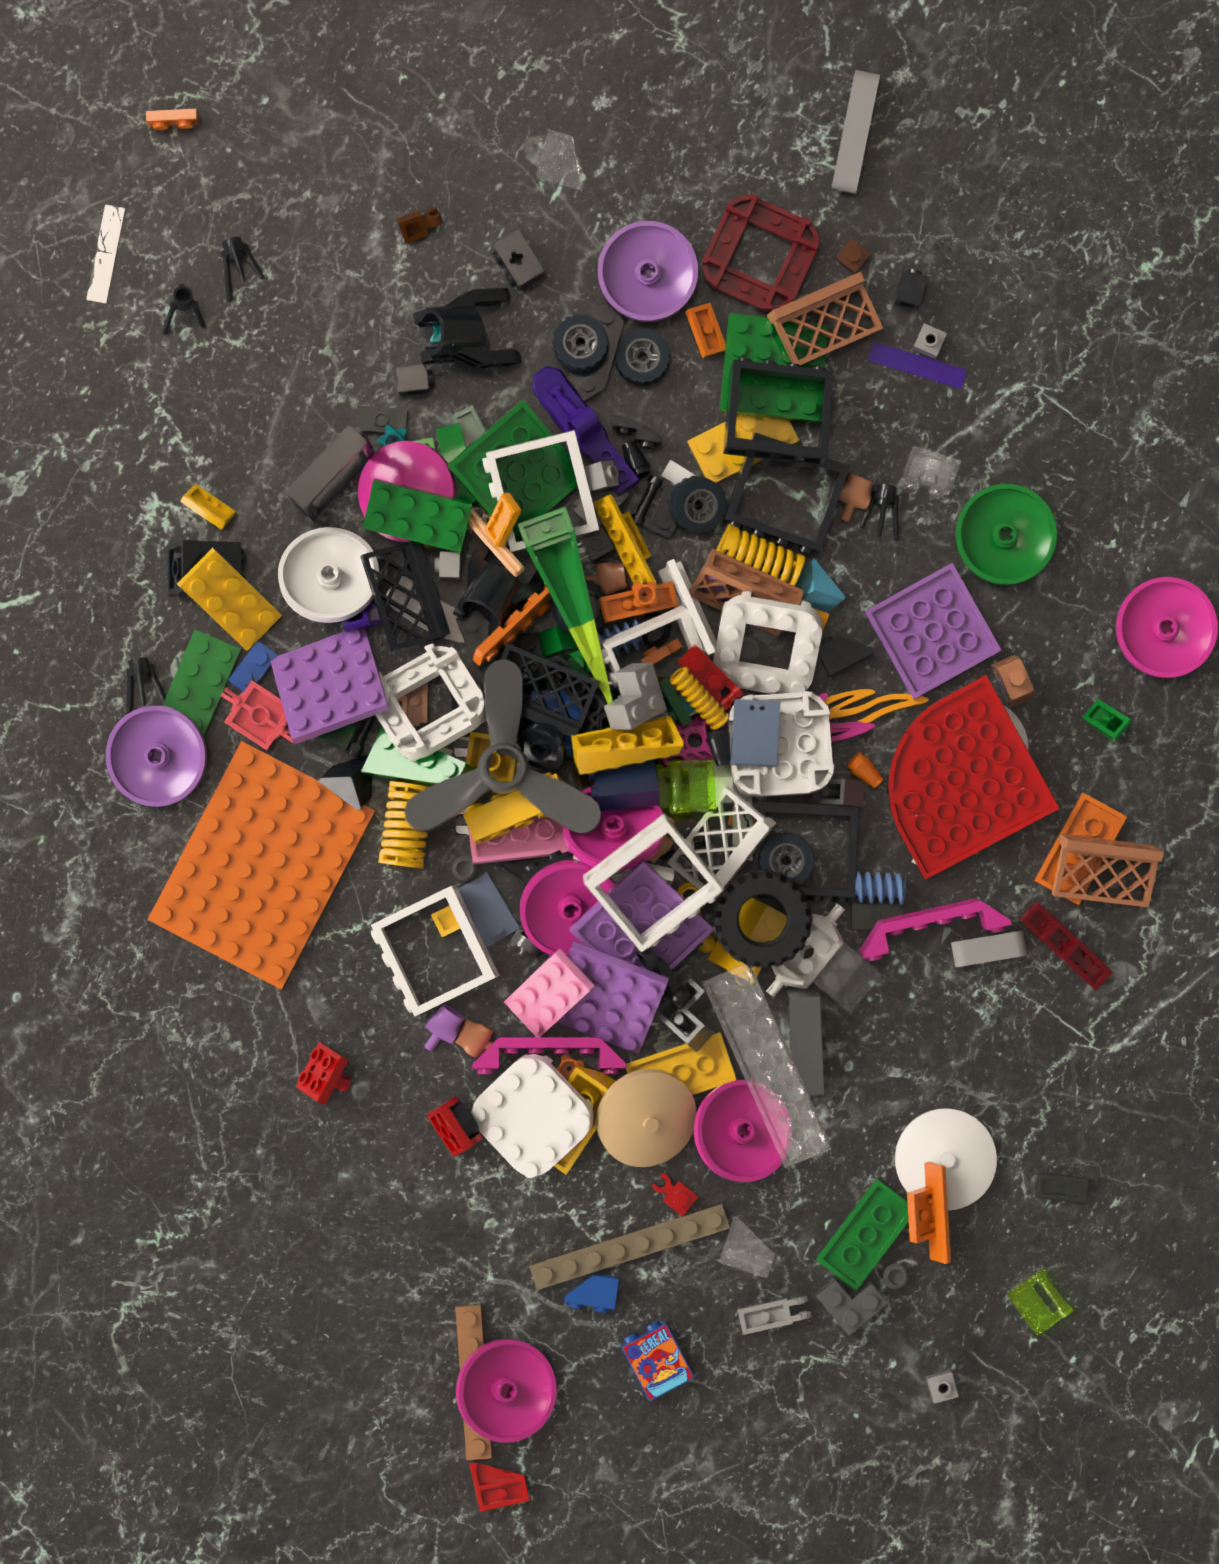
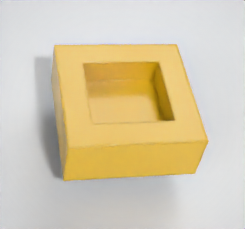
M450 905L431 914L442 937L460 929Z

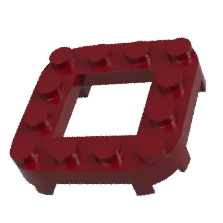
M743 195L730 201L725 208L721 221L703 257V278L713 289L761 311L770 313L772 310L795 300L817 252L819 236L812 221L805 216L804 218L799 217L758 198V195ZM747 223L793 243L773 286L728 266Z

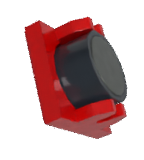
M456 1096L427 1114L433 1127L454 1157L483 1139L473 1115L464 1104L459 1102Z

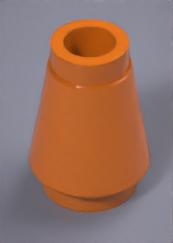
M858 752L846 765L849 773L873 789L884 779L867 754L863 755L861 752Z

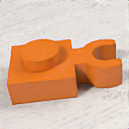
M678 638L658 650L654 646L643 653L645 658L641 659V663H653L654 666L682 649L683 646Z

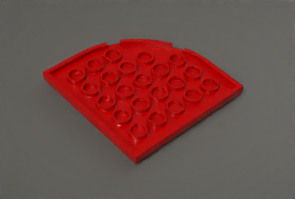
M987 674L943 697L924 710L904 733L892 760L889 774L891 812L897 829L925 880L1060 809Z

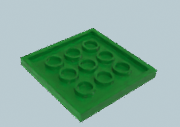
M729 313L719 412L726 413L730 367L734 359L749 358L752 362L760 363L763 361H775L777 365L784 366L792 364L774 323L770 324L767 317ZM790 321L782 324L786 334L795 337L798 325ZM807 323V324H810V325H812V326L817 327V324H815V323ZM822 324L820 329L828 332L829 325ZM802 327L799 339L811 343L815 332ZM818 333L815 345L823 349L827 348V337ZM796 343L794 352L798 360L806 357L809 348ZM826 354L801 365L802 368H825ZM740 374L737 414L818 424L820 422L823 383Z
M521 400L454 458L447 467L487 515L491 517L498 500L497 497L492 498L489 488V483L493 482L491 472L486 473L482 459L487 458L486 452L552 436V434L527 403ZM560 443L496 458L504 493H510L522 510L513 527L516 539L521 536L518 528L519 523L546 514L578 486L571 457Z

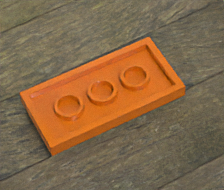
M1082 792L1034 881L1052 891L1061 845L1059 844L1060 834L1115 840L1127 816ZM1067 853L1066 865L1070 869L1081 861L1077 854ZM1095 856L1087 863L1094 872L1101 866L1103 860L1101 857ZM1083 865L1073 875L1080 882L1090 873L1085 865ZM1070 876L1062 881L1060 890L1068 891L1076 885ZM1092 880L1082 887L1085 892L1088 890ZM1064 897L1076 905H1079L1082 899Z

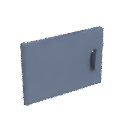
M734 699L731 765L778 766L777 752L781 701Z
M485 872L458 888L486 948L520 928L491 880L489 872Z

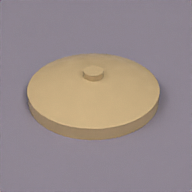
M659 1069L637 1070L621 1077L604 1094L597 1110V1132L606 1150L618 1161L634 1167L655 1166L673 1158L688 1143L694 1131V1122L697 1114L696 1105L689 1089L675 1075Z

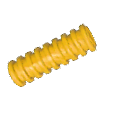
M688 668L678 669L671 676L670 684L675 685L677 691L680 690V695L685 696V700L690 702L692 708L695 707V711L700 713V717L705 719L708 725L711 724L710 728L712 730L721 728L728 721L729 714L724 712L723 707H719V703L714 701L713 696H708L709 692L703 690L704 686L699 684L696 678L693 679L694 675L688 673Z

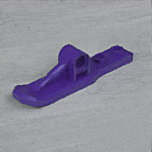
M545 366L535 373L532 392L563 433L575 430L580 453L589 458L593 464L613 460L618 470L619 485L611 488L617 496H621L637 485L639 479L610 443L606 429L600 423L595 412L586 405L561 369Z

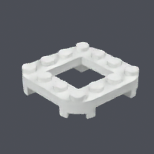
M743 591L741 595L733 597L728 602L726 601L722 609L713 663L741 689L769 694L806 691L813 680L823 628V619L811 608V603L802 601L800 606L751 597L752 592ZM746 624L796 632L788 670L739 661Z
M434 644L424 647L426 653L384 677L379 672L390 709L376 714V717L396 750L410 761H417L420 758L431 755L473 731L486 721L482 691L478 688L453 647H435ZM440 675L459 707L416 731L397 699Z

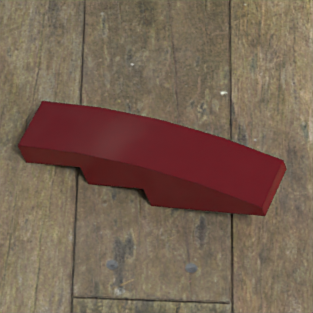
M1037 901L1018 919L1095 991L1113 973L1092 951Z

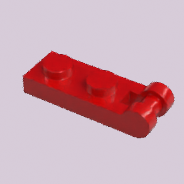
M695 644L677 662L682 668H688V673L694 675L693 679L696 678L699 684L704 686V690H707L709 695L713 696L714 700L726 712L732 707L731 704L734 702V699H740L744 695L743 691ZM726 686L729 692L723 698L719 693Z

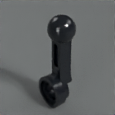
M646 948L643 952L640 950L636 952L639 961L647 970L652 972L657 970L659 975L669 978L666 986L670 991L669 998L672 1003L683 1005L689 1000L690 994L688 989L679 984L665 959L657 956L652 948Z

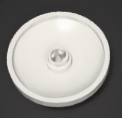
M318 528L300 535L286 548L279 563L278 580L285 601L299 615L317 622H339L359 614L373 599L360 558L362 554L373 552L372 548L357 534L341 528ZM377 558L369 559L372 569L379 572Z
M935 1109L919 1115L904 1129L896 1146L895 1167L902 1186L907 1192L926 1187L924 1167L926 1162L930 1161L944 1165L946 1168L948 1210H956L974 1203L987 1191L996 1172L997 1154L990 1133L976 1118L955 1109Z

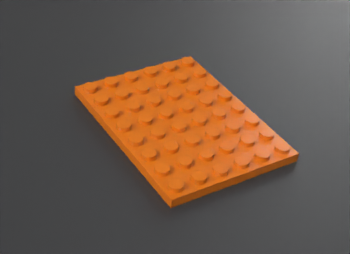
M241 741L147 920L282 990L376 811L366 805L360 811L356 810L318 780Z

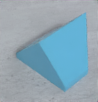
M815 559L801 570L795 587L804 590L801 602H809L814 609L830 612L846 598Z

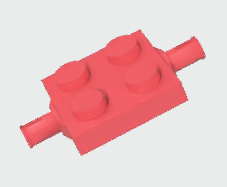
M252 680L245 691L239 696L227 687L224 689L232 697L223 692L221 697L233 704L231 712L224 723L265 750L280 735L293 743L291 737L287 735V733L290 734V731L286 727L287 720L280 698Z

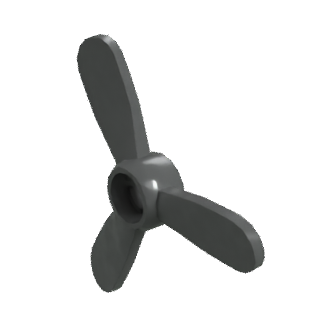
M501 659L494 661L486 669L484 675V709L491 745L483 751L478 761V769L443 780L413 796L406 804L405 819L414 830L425 832L437 828L462 813L488 790L497 794H508L517 790L544 815L573 832L587 833L598 825L601 812L599 805L593 798L560 780L528 769L529 764L526 755L519 747L515 746L522 712L523 693L522 674L515 663ZM493 755H507L518 762L516 764V775L512 778L513 782L497 781L488 775L490 773V762L494 758Z

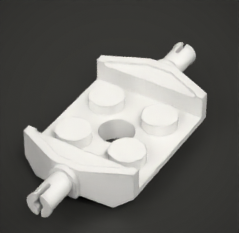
M836 903L828 916L812 914L811 933L802 951L800 950L795 958L791 961L787 960L781 966H771L776 975V980L766 990L770 995L775 997L783 985L799 989H807L844 944L836 927L838 924L835 921L845 909ZM809 948H814L813 955L808 959H804V952Z

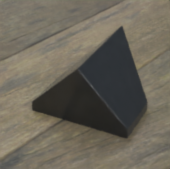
M369 754L361 756L359 759L355 758L333 765L319 779L321 784L358 811L372 797V777L361 772Z

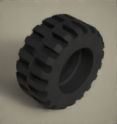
M769 869L750 870L748 873L736 876V879L729 882L723 892L720 893L714 911L716 933L726 952L738 962H742L749 967H761V969H767L770 966L778 967L787 960L791 961L795 958L796 954L800 950L802 951L806 945L805 942L811 933V906L803 890L787 875ZM757 895L775 897L783 904L787 913V923L784 931L778 938L770 942H756L749 939L742 932L739 925V913L742 906L747 900Z

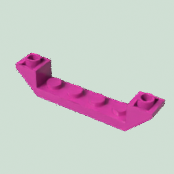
M973 898L878 920L859 949V953L863 958H868V961L882 959V954L889 953L885 933L892 936L903 933L905 928L912 927L913 930L924 929L928 927L927 923L936 921L937 924H946L952 922L953 917L961 916L962 919L977 916L976 912L979 913L981 927L990 930V933L1005 930L1004 926L1011 925V920L979 899Z
M498 1038L472 1064V1070H478L479 1075H491L493 1070L499 1069V1050H503V1054H518V1050H528V1054H543V1050H553L554 1054H569V1050H579V1054H594V1050H598V1070H604V1074L616 1075L619 1074V1070L626 1068V1063L601 1038Z

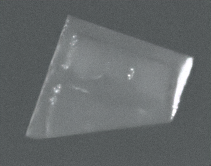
M549 129L535 179L582 192L583 183H581L579 163L575 155L573 136Z
M733 1216L719 1263L768 1278L775 1253L737 1216Z

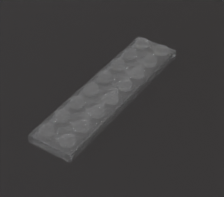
M743 964L704 980L702 984L784 1167H789L831 1150L832 1146L752 967Z

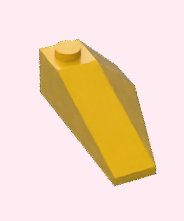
M577 1066L567 1081L585 1100L589 1098L593 1104L594 1120L593 1127L588 1134L554 1165V1167L566 1175L596 1133V1116L599 1104L606 1091L616 1082L607 1074Z

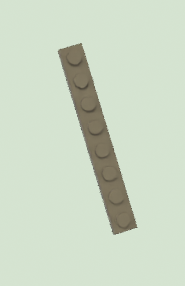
M718 1204L684 1215L683 1217L681 1216L529 1265L536 1289L540 1290L730 1229L723 1205Z

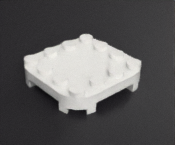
M809 691L743 696L741 699L781 701L777 752L778 766L731 765L732 778L738 791L753 797L810 794L824 788L834 772L828 705L820 697ZM734 705L732 706L729 712V718L727 722L728 733H730V759L732 749Z
M525 1054L520 1057L477 1098L471 1110V1114L479 1127V1132L514 1169L528 1178H533L549 1171L593 1127V1104L589 1098L585 1100L551 1064L553 1060L546 1055Z

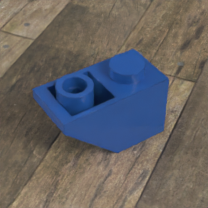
M593 1273L565 1294L564 1302L569 1303L570 1308L584 1309V1305L593 1306L594 1311L609 1313V1309L615 1310L619 1277Z

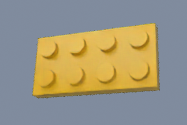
M748 415L737 416L735 438L751 439L752 434L756 432L787 444L794 445L799 442L789 420ZM726 422L687 441L704 477L715 483L738 473L744 460V456L723 454ZM754 458V461H753V464H752V465H754V464H756V463H758V462H760V461H762V460H764V459Z
M213 548L177 583L246 651L282 616Z
M721 1032L713 1034L697 1053L689 1045L683 1044L626 1063L628 1074L642 1069H659L669 1072L678 1077L692 1095L718 1087L727 1082L736 1081Z

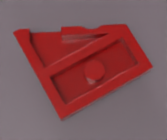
M477 1462L469 1463L480 1512L530 1501L524 1474Z

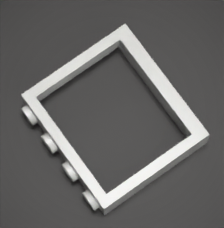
M575 430L486 452L487 458L482 460L485 472H491L493 480L492 483H489L492 498L497 497L499 501L504 491L496 458L567 441L587 521L586 525L574 527L575 536L599 530ZM512 529L505 546H509L511 552L526 548L523 540L516 542L514 530Z
M683 606L677 607L600 641L604 664L608 663L611 670L608 676L613 687L617 686L620 692L614 673L620 670L612 648L677 620L688 650L695 644L705 653L687 608ZM693 711L689 716L696 714L697 712ZM664 712L651 719L667 716L666 712Z
M665 814L583 875L585 885L641 952L652 945L655 947L663 935L676 931L680 926L679 923L687 917L689 919L694 917L700 911L701 906L707 902L712 903L715 901V897L723 890L719 880ZM668 832L708 883L640 934L600 884Z
M452 885L371 925L373 929L371 931L372 938L377 945H381L384 952L382 954L383 961L388 968H392L395 975L393 976L394 984L398 990L402 989L406 998L404 999L405 1007L409 1013L413 1012L414 1017L500 976L457 885ZM446 898L483 975L420 1005L384 927Z

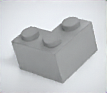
M632 663L614 672L621 697L604 705L611 729H633L667 710L653 663Z

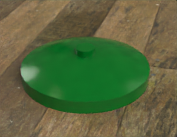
M998 484L981 490L966 503L956 523L955 540L962 561L973 574L993 584L1014 585L1031 579L1047 565L1056 546L1057 528L1049 506L1035 492L1019 485Z

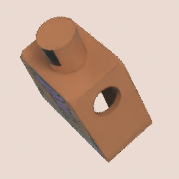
M1013 655L991 665L1009 709L1033 699L1034 688L1020 657Z

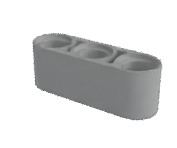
M1023 930L951 942L955 967L1027 956Z

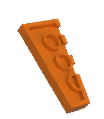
M544 587L540 595L536 592L532 594L522 608L521 613L516 610L505 622V628L499 626L476 648L472 660L479 666L486 660L491 662L499 654L498 650L503 646L506 647L507 643H513L517 638L516 635L521 630L526 632L533 625V620L536 617L545 616L551 609L550 603L552 600L547 587Z

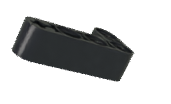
M561 654L550 659L559 664L562 662L564 666L588 675L571 655ZM558 671L552 674L559 687L569 683L564 672ZM580 681L582 689L578 692L581 698L588 695L592 684L585 681ZM571 686L562 689L572 701L577 700ZM598 687L595 695L599 707L595 710L591 706L587 718L592 724L583 733L611 728L608 724L604 705L608 704L600 687ZM578 702L575 703V705L580 709Z

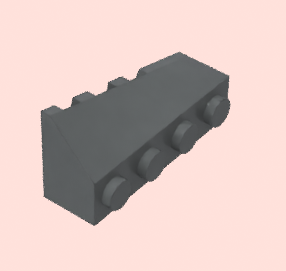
M788 985L786 990L789 999V1006L787 1008L791 1029L789 1031L790 1050L792 1051L790 1059L793 1095H824V1087L829 1085L828 1071H823V1062H827V1047H822V1038L826 1037V1023L821 1022V1013H825V998H820L819 991L816 989H799Z

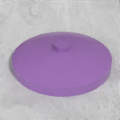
M640 221L621 228L607 241L599 258L598 281L605 299L618 313L635 321L656 322L675 315L689 302L697 285L698 262L691 244L678 230L661 222Z
M146 706L128 713L115 725L106 746V765L114 785L127 798L146 806H166L181 801L196 789L206 769L207 748L200 729L186 714L168 706Z

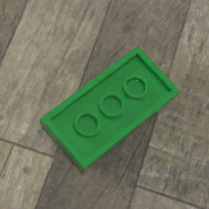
M374 478L363 529L461 553L473 503Z
M194 630L162 706L172 707L186 714L195 722L205 738L222 698L221 694L222 692L224 693V689L228 684L242 649Z
M876 1178L816 1257V1260L857 1291L909 1222L908 1202Z

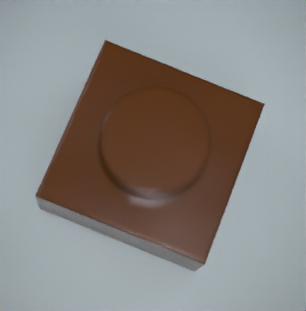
M851 238L835 259L850 272L856 274L870 257L871 253Z

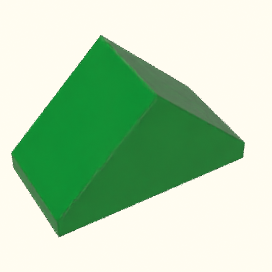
M558 625L538 632L543 657L578 649L573 636L565 633Z
M1099 699L1082 717L1085 722L1111 743L1117 741L1133 722L1130 718Z

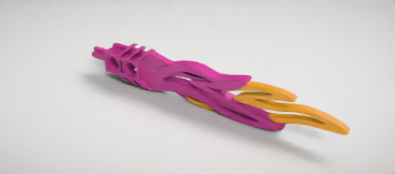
M859 689L827 697V693L818 695L826 705L845 697L853 696L830 708L829 720L861 713L879 703L891 700H905L904 702L882 708L856 722L830 723V734L842 733L831 736V743L862 735L875 727V724L870 723L875 719L896 710L927 703L929 699L924 696L913 699L910 694H891L878 697L858 707L839 710L851 703L873 695L875 690ZM700 715L696 716L694 720L685 726L674 723L683 740V747L679 754L671 755L668 758H658V761H663L667 767L681 765L697 767L698 762L704 765L711 764L709 761H715L705 740L707 738L706 729L712 730L710 728L711 724L708 725L705 719H699ZM726 722L721 728H726L728 733V726ZM697 736L701 741V745L697 748L691 747L688 744V737ZM679 759L680 761L669 762L668 760Z

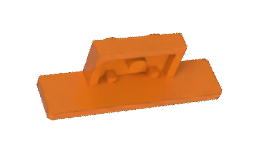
M929 1161L924 1164L926 1187L907 1192L910 1242L920 1243L929 1240L930 1259L948 1264L951 1263L946 1168L944 1165Z

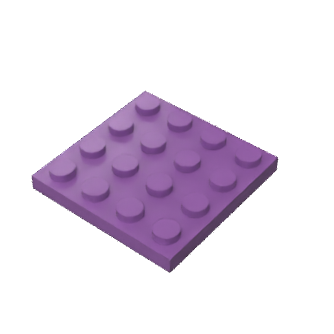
M953 563L864 611L913 699L1001 651L1000 646Z
M365 627L335 634L279 655L270 661L294 744L390 709Z
M644 860L635 868H632L607 892L640 934L685 901ZM599 901L570 927V932L585 946L646 969L636 955V952L639 950ZM699 912L690 919L688 917L679 923L680 926L676 931L671 934L666 933L660 938L659 943L655 947L653 945L650 947L657 956L665 959L671 970L714 930V926Z
M573 941L567 957L595 986L556 1023L592 1037L601 1038L605 1042L639 1054L669 978Z

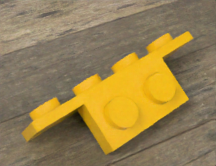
M611 494L594 501L593 505L633 584L636 582L640 584L654 582L656 584V580L645 559L652 555L630 512L621 514Z

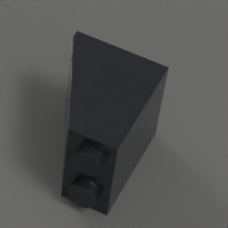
M181 540L167 545L168 595H188L177 583L212 548L244 578V575L241 574V564L244 561V551L241 549V542Z

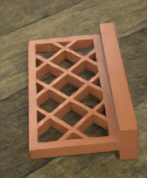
M861 272L774 309L767 314L770 324L774 323L792 364L803 365L883 329L863 285L865 280ZM856 291L859 292L862 298L860 308L848 303L850 295ZM834 302L842 306L839 317L826 313L829 303ZM846 308L858 312L854 324L842 319ZM813 312L820 315L817 327L804 322L807 313ZM862 314L871 318L874 324L873 328L867 330L858 326ZM824 317L836 322L833 334L820 329ZM788 321L797 324L798 328L795 337L786 334L782 324ZM840 324L852 328L850 338L844 339L837 336ZM802 327L815 332L811 343L799 339ZM818 333L831 338L828 348L823 349L815 345ZM796 343L809 348L805 358L798 360L794 352Z
M714 549L711 550L706 563L689 589V594L692 598L722 611L724 602L721 601L722 598L732 599L735 596L741 595L743 591L752 592L751 597L755 596L761 599L800 605L804 590ZM708 575L711 576V577H714V578H716V579H711V580H710L709 577H708ZM723 585L726 591L716 592L714 586ZM731 586H733V587H735V588H738V589H737V590H732ZM707 587L710 593H703L696 589ZM753 625L775 636H779L782 631L780 629Z
M1060 834L1059 844L1061 845L1052 889L1053 896L1149 907L1158 861H1162L1164 854L1160 848L1150 844ZM1067 853L1077 854L1081 861L1069 869L1066 865ZM1095 856L1101 857L1104 864L1093 872L1087 862ZM1119 859L1125 860L1128 867L1119 874H1116L1111 865ZM1143 862L1150 863L1149 872L1140 877L1135 868ZM1085 865L1090 875L1078 882L1073 873ZM1108 868L1114 877L1102 885L1096 876ZM1132 871L1138 880L1126 888L1120 879ZM1070 876L1076 885L1068 891L1060 890L1062 881ZM1094 879L1100 888L1092 894H1088L1082 887ZM1118 882L1123 891L1115 897L1110 896L1106 889ZM1139 885H1142L1145 890L1143 900L1133 899L1130 894Z

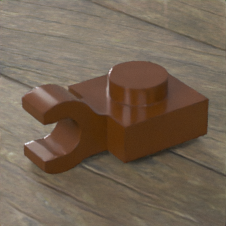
M437 207L427 210L423 216L420 210L396 219L405 244L428 236V228L436 227L443 223Z

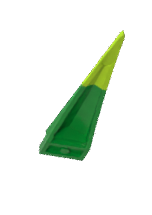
M566 507L519 523L518 528L527 552L594 678L601 681L599 687L608 703L612 702L576 536Z

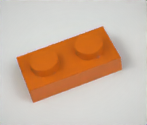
M196 109L146 111V121L149 127H153L154 130H166L168 126L189 129L193 128V125L199 124V114Z
M711 303L685 311L702 359L725 352L726 343Z

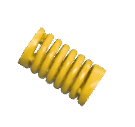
M731 524L727 526L716 551L723 554L728 550L726 555L732 558L735 557L738 550L735 559L742 562L746 555L744 563L751 566L755 559L753 567L760 570L764 562L761 571L769 574L773 565L770 575L776 578L784 565L779 579L795 586L805 561V556L801 554L793 555L791 550L787 549L784 551L782 546L776 547L775 543H767L766 539H758L754 534L749 536L747 531L743 530L740 532L738 527Z
M389 782L390 792L388 793V798L393 801H389L386 804L390 811L385 813V818L389 820H386L383 826L389 830L382 832V836L386 839L381 841L383 849L380 850L378 863L423 869L424 859L421 858L425 857V852L418 848H425L427 846L426 841L422 839L428 837V832L414 830L408 825L405 819V807L413 796L430 786Z

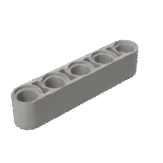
M855 70L831 189L856 194L880 78L879 74Z

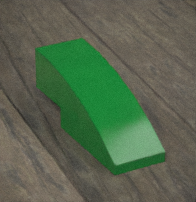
M456 423L436 428L441 455L449 464L466 449L461 425ZM454 475L456 499L475 502L476 500Z

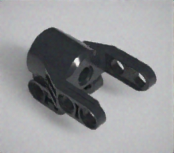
M509 288L472 289L458 296L444 307H430L413 313L414 323L419 327L441 326V338L438 347H425V350L420 352L422 364L459 361L473 369L507 367L522 363L521 354L515 349L483 351L482 346L484 323L476 307L494 306L497 303L510 300Z
M481 540L468 563L467 590L459 600L453 615L462 619L469 614L475 603L484 606L494 616L487 627L489 629L487 635L490 636L499 626L505 628L504 624L516 610L522 609L532 594L535 592L539 594L544 586V582L538 570H536L529 583L525 585L507 568L486 562L485 560L491 553V550Z

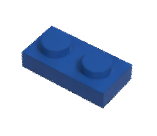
M257 641L228 681L244 692L251 680L257 684L261 681L272 666L270 661L278 655L260 641Z

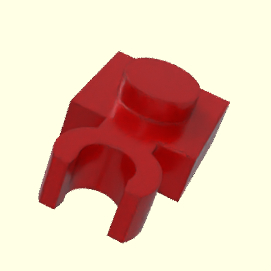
M661 1173L660 1176L666 1181L665 1186L658 1187L653 1183L652 1187L657 1192L666 1193L667 1195L663 1201L683 1217L698 1196L679 1180L673 1186L669 1176Z

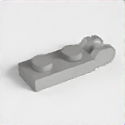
M807 1296L788 1300L784 1298L737 1309L743 1335L790 1325L794 1321L812 1317L810 1311H801L791 1315L789 1306L808 1302Z

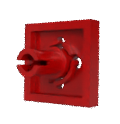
M319 1042L317 1047L311 1052L310 1060L305 1070L299 1075L296 1087L315 1101L325 1105L334 1088L342 1092L349 1088L351 1079L348 1076L342 1075L349 1060L327 1045Z

